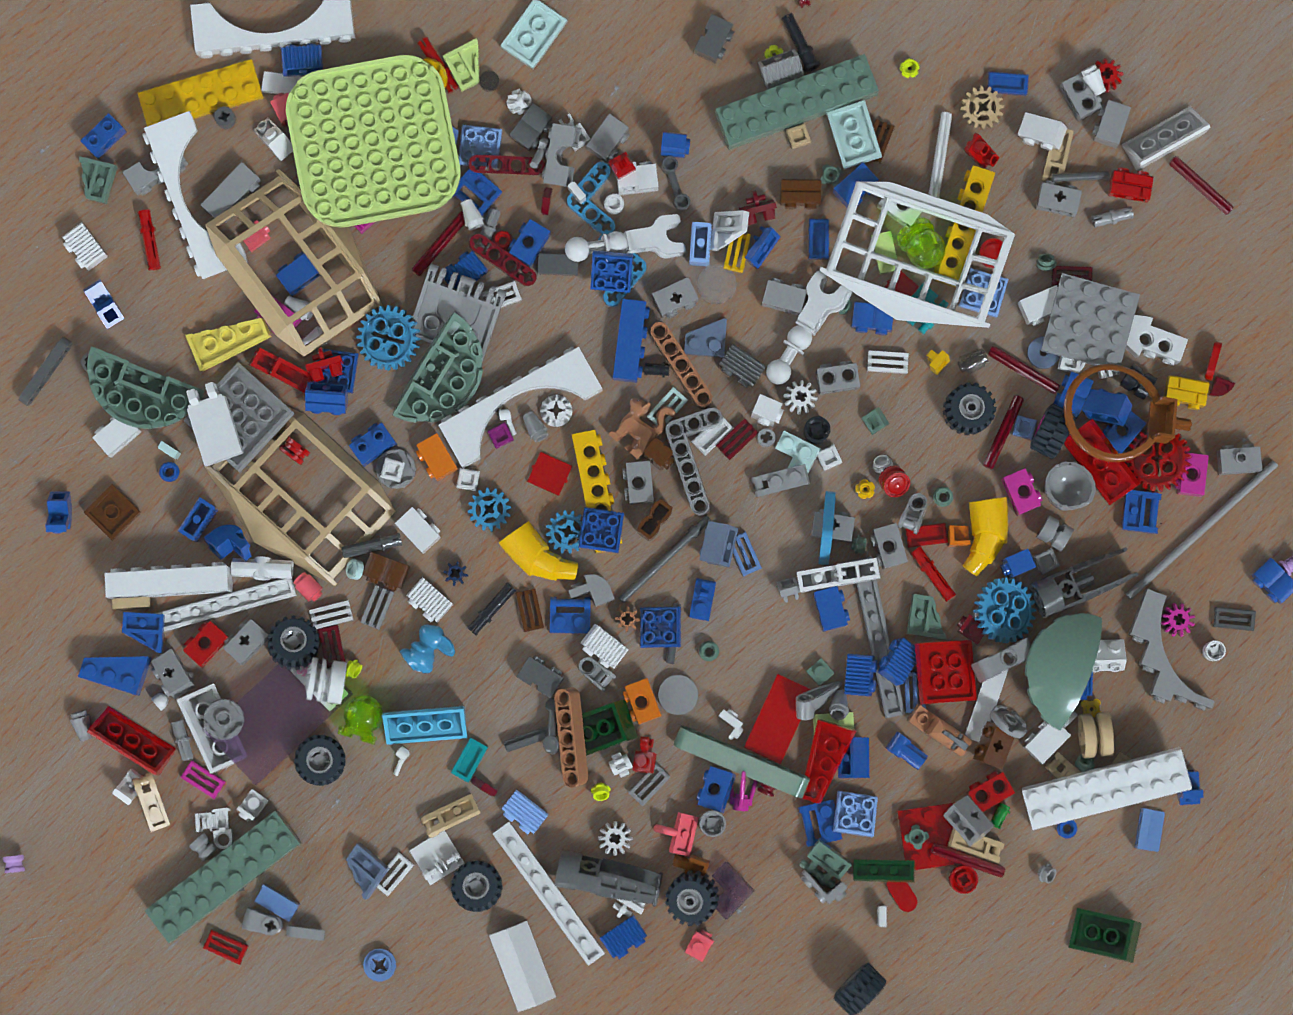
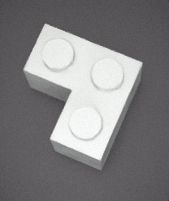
M650 161L641 162L639 166H636V162H632L636 171L620 180L617 178L619 195L658 191L659 188L656 164H651Z

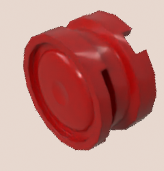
M996 238L984 241L979 248L978 255L996 260L1003 242ZM982 263L985 267L994 268L992 265Z
M288 436L285 440L286 443L281 445L279 450L299 465H302L304 457H308L310 452Z
M894 465L885 468L881 472L879 484L888 496L895 498L904 495L908 491L910 479L903 469Z
M959 865L950 872L949 884L954 891L968 894L976 889L978 875L973 868Z

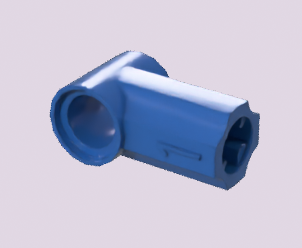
M899 732L895 733L885 747L889 752L898 758H902L917 770H919L928 755L911 744V741Z

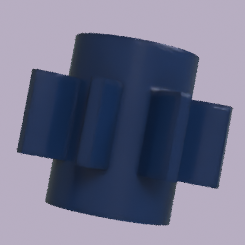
M459 561L456 562V566L448 563L449 570L443 571V573L449 576L445 581L449 582L452 580L453 586H456V582L459 581L461 584H464L463 577H469L468 574L463 572L467 567L463 566L460 568ZM453 569L456 571L461 570L458 579L456 577L451 578Z

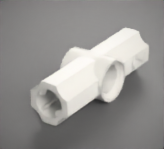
M262 556L246 561L242 558H233L231 562V575L235 577H253V579L263 581L270 580L271 578L292 579L294 575V562L290 560H272L269 557Z

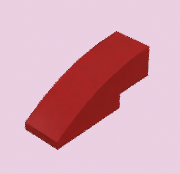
M257 347L249 363V366L305 393L307 383L312 381V377L307 371Z

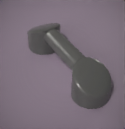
M667 156L662 161L661 169L668 175L675 196L673 205L678 210H686L690 205V198L688 195L682 194L675 174L678 161L673 156Z
M551 698L545 704L549 717L547 737L543 740V747L547 753L556 754L560 748L559 741L555 737V699Z

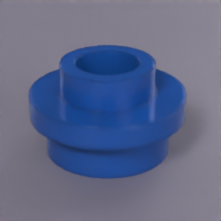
M166 462L160 467L159 474L164 481L173 482L179 477L180 470L175 463ZM168 469H173L171 476L166 474Z
M1074 820L1058 823L1057 832L1063 838H1071L1077 832V825ZM1066 824L1070 826L1068 832L1063 830V826Z

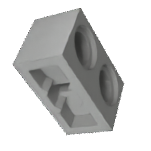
M1082 73L1062 82L1059 86L1077 121L1098 112L1102 107L1100 96H1095L1094 92L1082 79ZM1073 84H1080L1082 91H1075ZM1082 101H1089L1092 107L1090 109L1084 108Z
M851 361L840 362L839 366L833 367L832 364H823L816 370L819 395L860 388L857 363L852 364ZM850 371L853 374V379L845 380L842 377V373ZM824 374L832 375L833 382L825 383L822 376Z

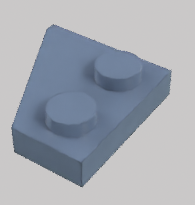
M721 319L686 333L685 354L724 358L727 319Z
M357 843L346 861L349 868L353 871L356 883H359L362 889V897L366 900L370 898L389 867L365 846Z

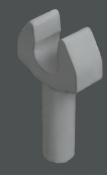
M541 138L538 150L530 162L532 168H537L541 159L545 158L550 139Z

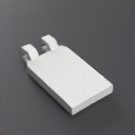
M213 382L205 384L207 394L210 397L205 400H200L198 391H195V389L186 391L191 404L188 405L189 409H187L204 466L206 467L244 453L227 398L219 394L217 385Z

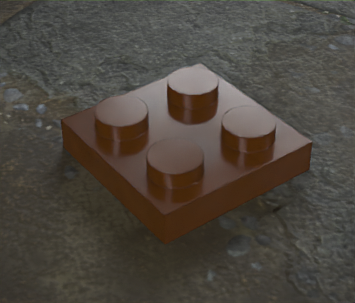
M113 484L83 512L112 541L141 514Z

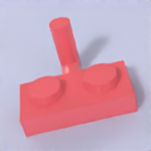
M678 812L674 828L656 824L653 829L657 833L672 836L669 852L690 857L699 817Z

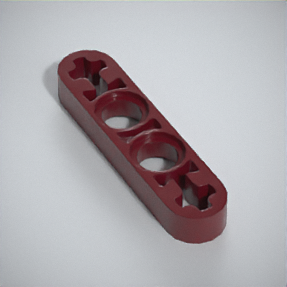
M472 155L468 159L467 166L469 170L475 173L540 175L543 172L545 163L541 159L539 163L541 168H538L537 172H534V168H527V172H524L526 167L525 159L528 160L527 164H530L533 157ZM476 158H478L479 162H486L485 158H489L487 161L488 170H485L486 166H478V169H475L472 162ZM494 159H499L502 162L499 170H494L491 167V162ZM516 159L522 165L518 171H514L511 168L512 161Z
M475 234L469 239L468 245L473 252L519 284L530 286L535 283L537 275L533 269L484 235ZM481 238V244L485 247L487 243L491 245L486 249L485 255L482 253L484 250L482 247H474L473 239ZM491 249L499 251L500 257L497 260H492L489 257ZM508 260L516 263V269L513 272L508 271L505 267ZM520 266H522L523 269L521 270V272H523L524 274L530 272V278L532 279V281L524 282V277L521 274H518V277H516L514 274H516L519 271Z

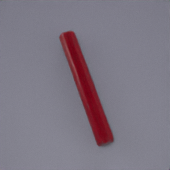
M1175 156L1169 162V165L1221 212L1228 215L1234 207L1178 156Z
M463 211L458 213L413 266L412 271L416 275H422L465 224Z
M996 346L990 348L988 356L1050 393H1057L1060 387L1058 383Z
M1019 395L1013 397L983 463L984 467L991 470L994 468L1024 402L1023 397Z
M933 843L930 850L934 855L1000 878L1005 873L1003 866L937 843Z

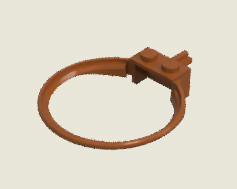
M1100 364L1084 370L1072 381L1064 400V418L1070 435L1085 452L1104 461L1122 462L1131 460L1148 450L1154 442L1166 444L1174 439L1175 429L1190 431L1192 426L1191 419L1176 417L1178 399L1161 397L1154 385L1145 376L1121 365ZM1103 370L1124 372L1138 380L1147 390L1153 401H1150L1147 440L1140 447L1122 454L1106 453L1091 446L1078 432L1072 415L1073 397L1081 382L1091 374Z

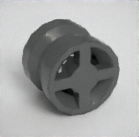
M220 107L214 114L216 123L222 129H230L235 125L236 116L229 107Z

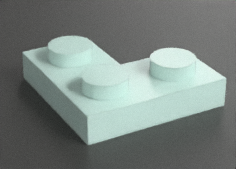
M783 431L775 449L793 457L788 468L805 464L807 473H809L821 448L787 431Z

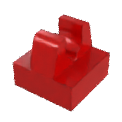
M627 152L608 161L618 180L636 171Z

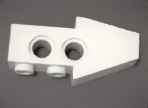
M1134 315L1125 349L1135 358L1139 357L1141 352H1144L1143 355L1148 358L1155 359V357L1163 359V363L1172 366L1178 364L1181 361L1188 339L1150 326L1153 320L1151 317ZM1141 335L1149 339L1148 345H1143L1140 342L1139 338ZM1159 342L1166 343L1168 347L1166 352L1159 349Z
M877 558L800 571L797 572L800 592L804 593L880 579Z

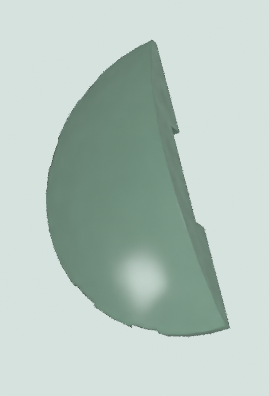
M455 312L452 313L419 362L394 409L393 416L417 423V421L436 422L455 411L458 412L474 396L483 373L482 348L472 327Z
M92 346L90 348L87 373L91 391L105 412L128 426L153 429L172 425L188 414V405L191 404L186 391L191 389L197 390L200 400L205 392L174 378L165 377L129 363L128 360Z
M1078 613L1059 617L1053 620L1054 623L1047 629L1040 631L1030 647L1025 666V676L1028 677L1029 683L1027 692L1031 703L1036 705L1041 713L1040 717L1057 730H1061L1068 721L1091 676L1102 631V618L1096 615Z

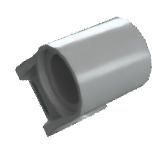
M915 493L910 497L905 511H903L900 517L898 528L904 527L912 530L917 535L927 510V499L923 494ZM915 502H920L923 504V506L920 508H916L913 506V504Z
M590 657L583 658L579 662V671L603 692L606 691L605 687L609 682L616 678L612 672ZM586 660L593 663V669L590 672H585L582 669V663ZM606 675V678L602 681V683H600L602 678Z
M247 908L241 928L266 935H274L282 930L283 922L277 916L257 909ZM274 921L273 924L276 926V928L271 930V926H269L268 923Z

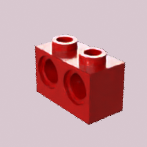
M994 771L986 776L988 780L983 783L977 781L968 786L970 790L966 792L967 795L982 812L1015 794L1003 772L998 773ZM996 780H1000L1003 783V789L1000 792L995 791L993 788ZM979 790H983L986 794V798L982 802L976 799V793Z

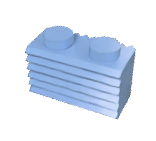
M692 222L689 265L706 267L709 265L711 223Z
M518 790L513 793L502 808L505 811L503 815L511 822L514 819L521 824L519 828L527 834L530 832L534 834L549 815Z

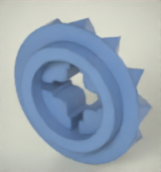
M374 949L364 959V971L374 981H385L394 974L396 960L391 952L385 949ZM386 958L383 964L386 970L380 968L374 972L376 963L373 959L381 961Z

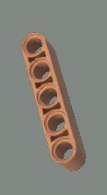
M663 322L654 323L651 327V337L694 404L700 409L708 408L712 402L711 392L668 326ZM656 328H663L665 334L662 337H658L654 334V330ZM672 344L676 347V351L669 354L665 351V346ZM678 361H684L687 367L684 370H678L675 365ZM694 377L697 379L698 384L695 387H690L687 385V379ZM705 394L708 396L709 401L701 404L697 399L698 396Z
M568 687L558 690L555 693L554 699L563 782L567 787L574 788L587 783L588 768L580 694L576 688Z

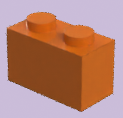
M437 433L416 445L419 450L415 452L420 461L425 460L429 466L426 468V471L431 479L435 477L439 481L458 470Z

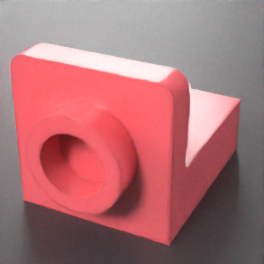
M266 225L243 242L253 252L271 239L268 235L270 230Z
M704 930L700 932L695 931L685 953L703 962L714 942L711 939L712 935Z

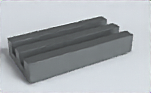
M1223 607L1214 608L1213 627L1254 631L1256 611ZM1220 612L1251 615V619L1221 616L1219 614ZM1219 620L1250 623V626L1219 623Z

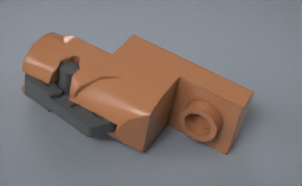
M919 704L916 705L906 720L959 756H963L966 753L967 747L972 743V740Z

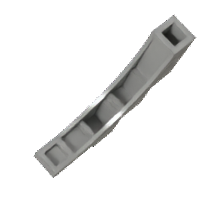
M1150 589L1144 590L1128 635L1132 636V640L1141 644L1144 641L1146 642L1138 665L1143 666L1142 670L1154 674V671L1157 672L1149 695L1154 696V701L1162 704L1165 701H1171L1174 695L1176 701L1185 704L1187 701L1194 703L1193 707L1203 711L1206 708L1211 709L1214 700L1198 695L1188 688L1174 672L1165 654L1161 638V616L1167 596Z

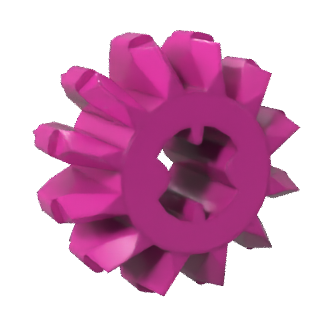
M1173 603L1172 609L1165 607L1167 614H1162L1161 617L1166 619V621H1162L1161 625L1167 624L1168 627L1165 628V633L1172 629V637L1177 632L1179 637H1183L1184 631L1186 633L1191 632L1188 626L1193 627L1195 625L1194 622L1189 621V619L1195 618V615H1188L1191 608L1189 607L1184 610L1183 603L1179 607H1177L1176 603ZM1179 615L1182 623L1176 625V621L1173 618Z

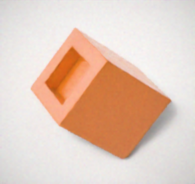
M948 526V547L971 545L968 526Z

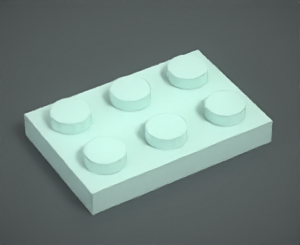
M533 0L503 41L501 48L531 69H534L566 25L567 20L539 0Z
M865 100L827 112L844 169L882 157Z

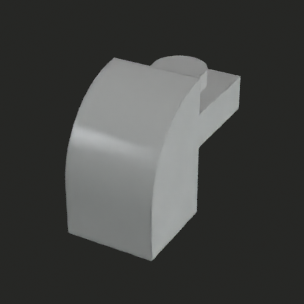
M585 575L587 584L583 585L582 582L571 585L572 589L568 590L571 599L590 592L596 607L615 600L608 582L598 575Z

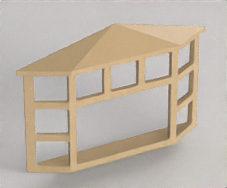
M278 169L276 171L279 175L277 178L206 223L205 226L216 256L275 335L301 355L306 356L370 313L372 309L379 308L383 304L350 228L333 227L317 220L305 206L300 186ZM281 184H284L295 199L282 208H278L265 195ZM260 200L273 213L259 223L254 224L241 211L255 201ZM299 204L314 223L300 234L296 232L284 216L286 212ZM232 216H236L249 229L233 240H229L217 226ZM276 219L280 220L331 288L290 317H287L235 247ZM317 230L321 232L333 248L332 251L320 259L314 256L303 241L304 238ZM336 255L339 256L352 273L350 277L339 284H335L322 266ZM357 280L371 301L353 313L341 290ZM335 295L347 317L329 329L317 306ZM308 312H312L323 333L304 345L293 326V322Z
M288 407L295 413L288 420L291 425L277 440L271 439L268 442L270 447L255 463L249 462V470L235 485L231 484L220 473V470L227 464L226 460L215 463L212 467H204L254 543L285 560L293 561L296 566L336 586L338 583L333 579L353 557L344 558L342 556L329 571H326L310 554L325 538L342 552L344 545L331 534V531L345 516H348L364 531V534L354 543L356 544L369 541L396 511L380 483L305 414ZM295 429H298L361 487L360 492L326 528L260 469L264 462ZM254 473L273 488V491L258 507L240 492V488ZM366 494H369L385 509L370 527L352 512V509ZM277 495H280L297 511L282 528H279L263 513L264 509ZM301 517H304L320 532V535L306 550H303L287 535V532Z

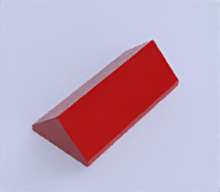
M110 706L104 710L87 730L89 734L154 775L162 773L176 751V748Z

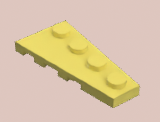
M263 318L185 335L200 371H205L272 337Z

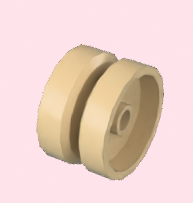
M1109 712L1097 713L1095 722L1091 714H1079L1078 738L1083 758L1095 757L1097 750L1101 757L1113 756L1114 736Z

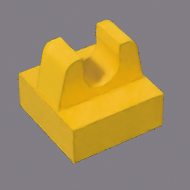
M931 349L926 355L927 359L931 362L929 364L930 369L936 375L950 362L949 355L943 350L937 354Z

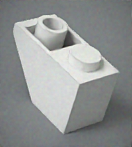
M269 118L261 121L253 130L280 161L293 151L291 141Z

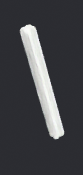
M949 112L941 113L929 195L937 198L940 196L952 114Z

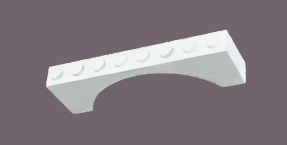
M323 0L320 7L307 20L291 29L276 33H255L240 29L222 18L210 3L190 5L195 52L201 58H211L214 54L230 56L233 54L232 52L248 54L252 50L260 49V51H271L272 48L280 47L281 49L287 45H300L301 47L318 42L321 45H326L335 40L349 42L355 38L351 0Z
M188 111L145 127V133H143L144 140L147 145H151L153 152H150L154 164L158 163L160 171H157L161 183L165 182L167 190L164 191L168 201H172L175 207L172 209L175 219L180 220L182 225L179 228L182 238H187L189 246L186 247L190 258L194 257L196 261L194 269L197 276L206 279L227 271L215 254L208 231L192 216L181 192L180 166L182 157L188 143L198 132L191 112ZM237 244L235 246L236 249L248 263V259L242 244Z
M579 347L566 349L563 352V356L550 358L546 361L547 365L541 368L539 366L532 368L528 371L529 375L523 378L521 376L511 380V385L504 387V385L493 391V395L489 397L486 395L476 400L477 404L471 407L466 405L458 410L459 414L453 417L448 415L441 420L442 423L439 424V427L462 468L480 460L481 441L488 422L494 413L513 397L530 390L552 388L573 393L583 400H587L602 391L600 383Z

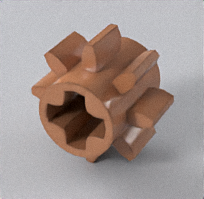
M627 607L626 612L619 610L621 616L615 617V620L620 621L618 628L624 626L626 632H628V627L631 626L633 629H636L634 623L640 621V619L635 618L637 610L633 613L630 612L629 607ZM626 614H630V618H633L629 625L622 621Z

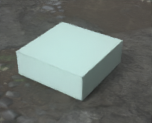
M163 441L158 445V449L175 460H178L181 453Z

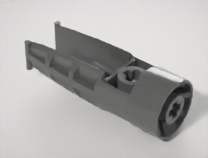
M1125 547L1089 559L1031 583L1029 586L1030 593H1032L1031 597L1035 601L1034 604L1043 618H1047L1095 598L1137 577L1138 573L1136 572L1083 595L1080 594L1079 590L1095 584L1094 577L1091 573H1088L1076 579L1073 578L1072 574L1126 552L1127 548ZM1066 573L1065 577L1067 580L1056 583L1053 579ZM1067 586L1069 590L1063 593L1062 588ZM1074 595L1075 600H1078L1065 606L1064 599Z
M562 849L554 886L591 892L597 896L653 904L656 907L663 872L658 874L630 864L605 858H593Z

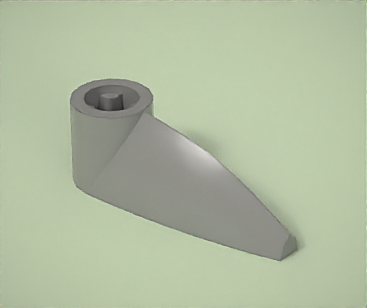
M836 681L798 695L796 697L797 718L800 720L813 719L815 711L830 700L842 683Z

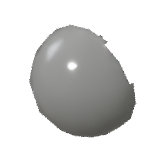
M1075 462L1056 464L1048 472L1045 480V494L1049 502L1059 510L1067 511L1087 506L1092 502L1096 493L1095 481L1091 473L1084 466Z

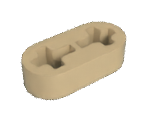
M150 597L112 599L113 610L151 607Z

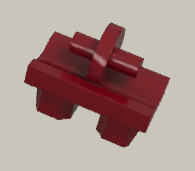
M756 190L752 191V197L745 199L746 204H754L739 207V211L749 212L748 225L757 223L755 213L758 212L763 213L765 221L775 219V208H777L776 202L773 199L759 203V201L766 200L765 194L757 195Z

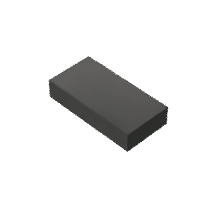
M539 253L538 274L578 276V262L570 260L564 254Z

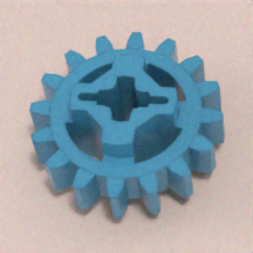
M486 488V493L479 490L478 497L472 496L475 500L474 503H468L472 507V509L468 510V513L473 514L470 520L477 521L475 527L482 525V531L489 527L490 531L493 532V527L495 526L500 530V523L507 524L505 517H511L507 513L511 506H506L509 499H503V492L498 495L497 489L490 492L489 488ZM485 497H495L491 501L483 500ZM500 503H502L503 506L502 515L498 512V506L500 505ZM477 505L481 507V514L479 515V517L476 513ZM492 505H494V513L492 514L489 512L488 514H485V507H491ZM494 518L497 520L493 523H486L487 519Z
M564 510L562 516L557 512V519L550 518L553 524L546 526L550 530V532L546 533V536L552 538L548 543H555L553 549L556 550L560 547L562 554L565 549L568 550L569 554L572 553L574 548L577 552L579 551L578 546L581 532L574 528V521L581 528L582 521L580 519L582 515L579 514L575 517L574 511L567 515L566 510ZM567 519L565 524L557 525L561 520ZM567 527H570L571 532L574 534H569L568 537H565L561 530H566ZM554 533L561 536V544L556 540ZM574 538L579 539L576 543L568 545L569 541Z

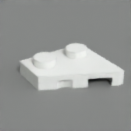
M744 210L714 212L710 250L719 251L746 233L749 212Z

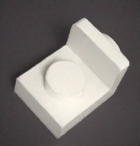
M251 789L242 804L237 808L240 811L239 816L246 821L250 819L255 821L269 800L254 789Z

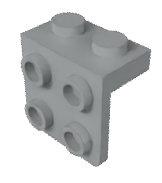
M805 870L801 872L803 874L802 881L809 888L811 886L815 888L817 892L814 894L821 903L826 901L830 904L834 900L838 902L847 894L845 892L847 887L842 881L825 894Z

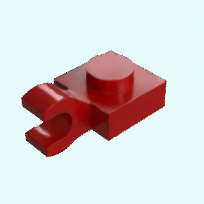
M641 736V751H635L632 771L654 774L657 756L656 753L652 752L654 739Z

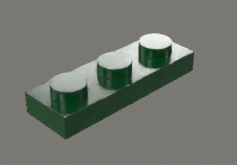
M854 859L853 880L915 882V861Z

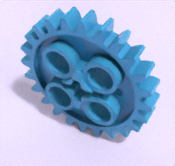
M387 305L386 309L384 306H379V311L372 309L373 316L366 314L368 320H361L364 327L358 328L362 332V335L356 336V338L362 339V342L357 344V346L363 347L360 354H367L364 360H371L370 365H377V369H383L384 367L385 370L390 371L392 366L394 370H397L398 364L401 367H405L404 360L411 362L412 360L409 356L417 355L413 349L420 348L419 345L415 344L416 341L421 340L420 337H416V333L420 332V330L414 329L417 322H411L413 316H406L407 310L400 311V307L397 306L394 309L391 305ZM381 321H384L385 328L381 331L379 324ZM400 326H402L404 330L401 336H399L397 333L398 328ZM373 332L403 340L404 344L374 336ZM376 340H378L380 343V346L377 350L374 348V342ZM396 345L398 352L396 355H393L392 348Z
M1001 578V580L994 579V583L987 582L988 587L981 588L983 594H977L980 601H975L974 604L979 607L973 610V612L978 613L979 616L974 619L980 620L981 623L977 627L984 628L982 634H989V640L995 639V642L1002 641L1003 643H1009V641L1016 642V638L1023 639L1022 634L1029 633L1026 627H1033L1030 620L1036 618L1031 613L1035 612L1036 609L1031 608V605L1035 601L1029 600L1032 593H1025L1028 587H1021L1022 582H1015V579L1008 580L1007 578ZM997 594H999V596H1000V601H999V603H998V601H997V599H996V598H997ZM1015 599H1016L1017 602H1018L1017 607H1015V605H1014ZM993 614L996 616L995 622L992 619ZM1011 618H1012V620H1013V626H1012V627H1011V625H1010V620H1011Z

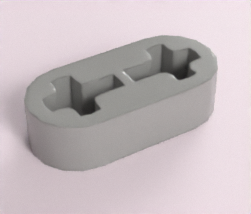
M287 925L286 936L324 941L325 930Z

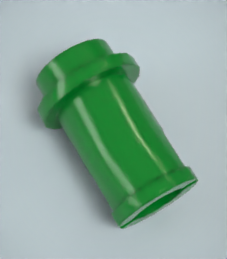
M999 802L998 806H995L997 808L991 823L994 827L1001 829L1007 814H1010V807Z

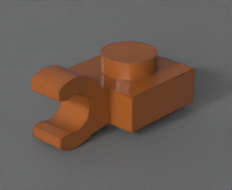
M675 854L672 865L685 869V874L693 870L694 874L697 871H701V875L704 876L710 861L692 854L689 859L683 855Z

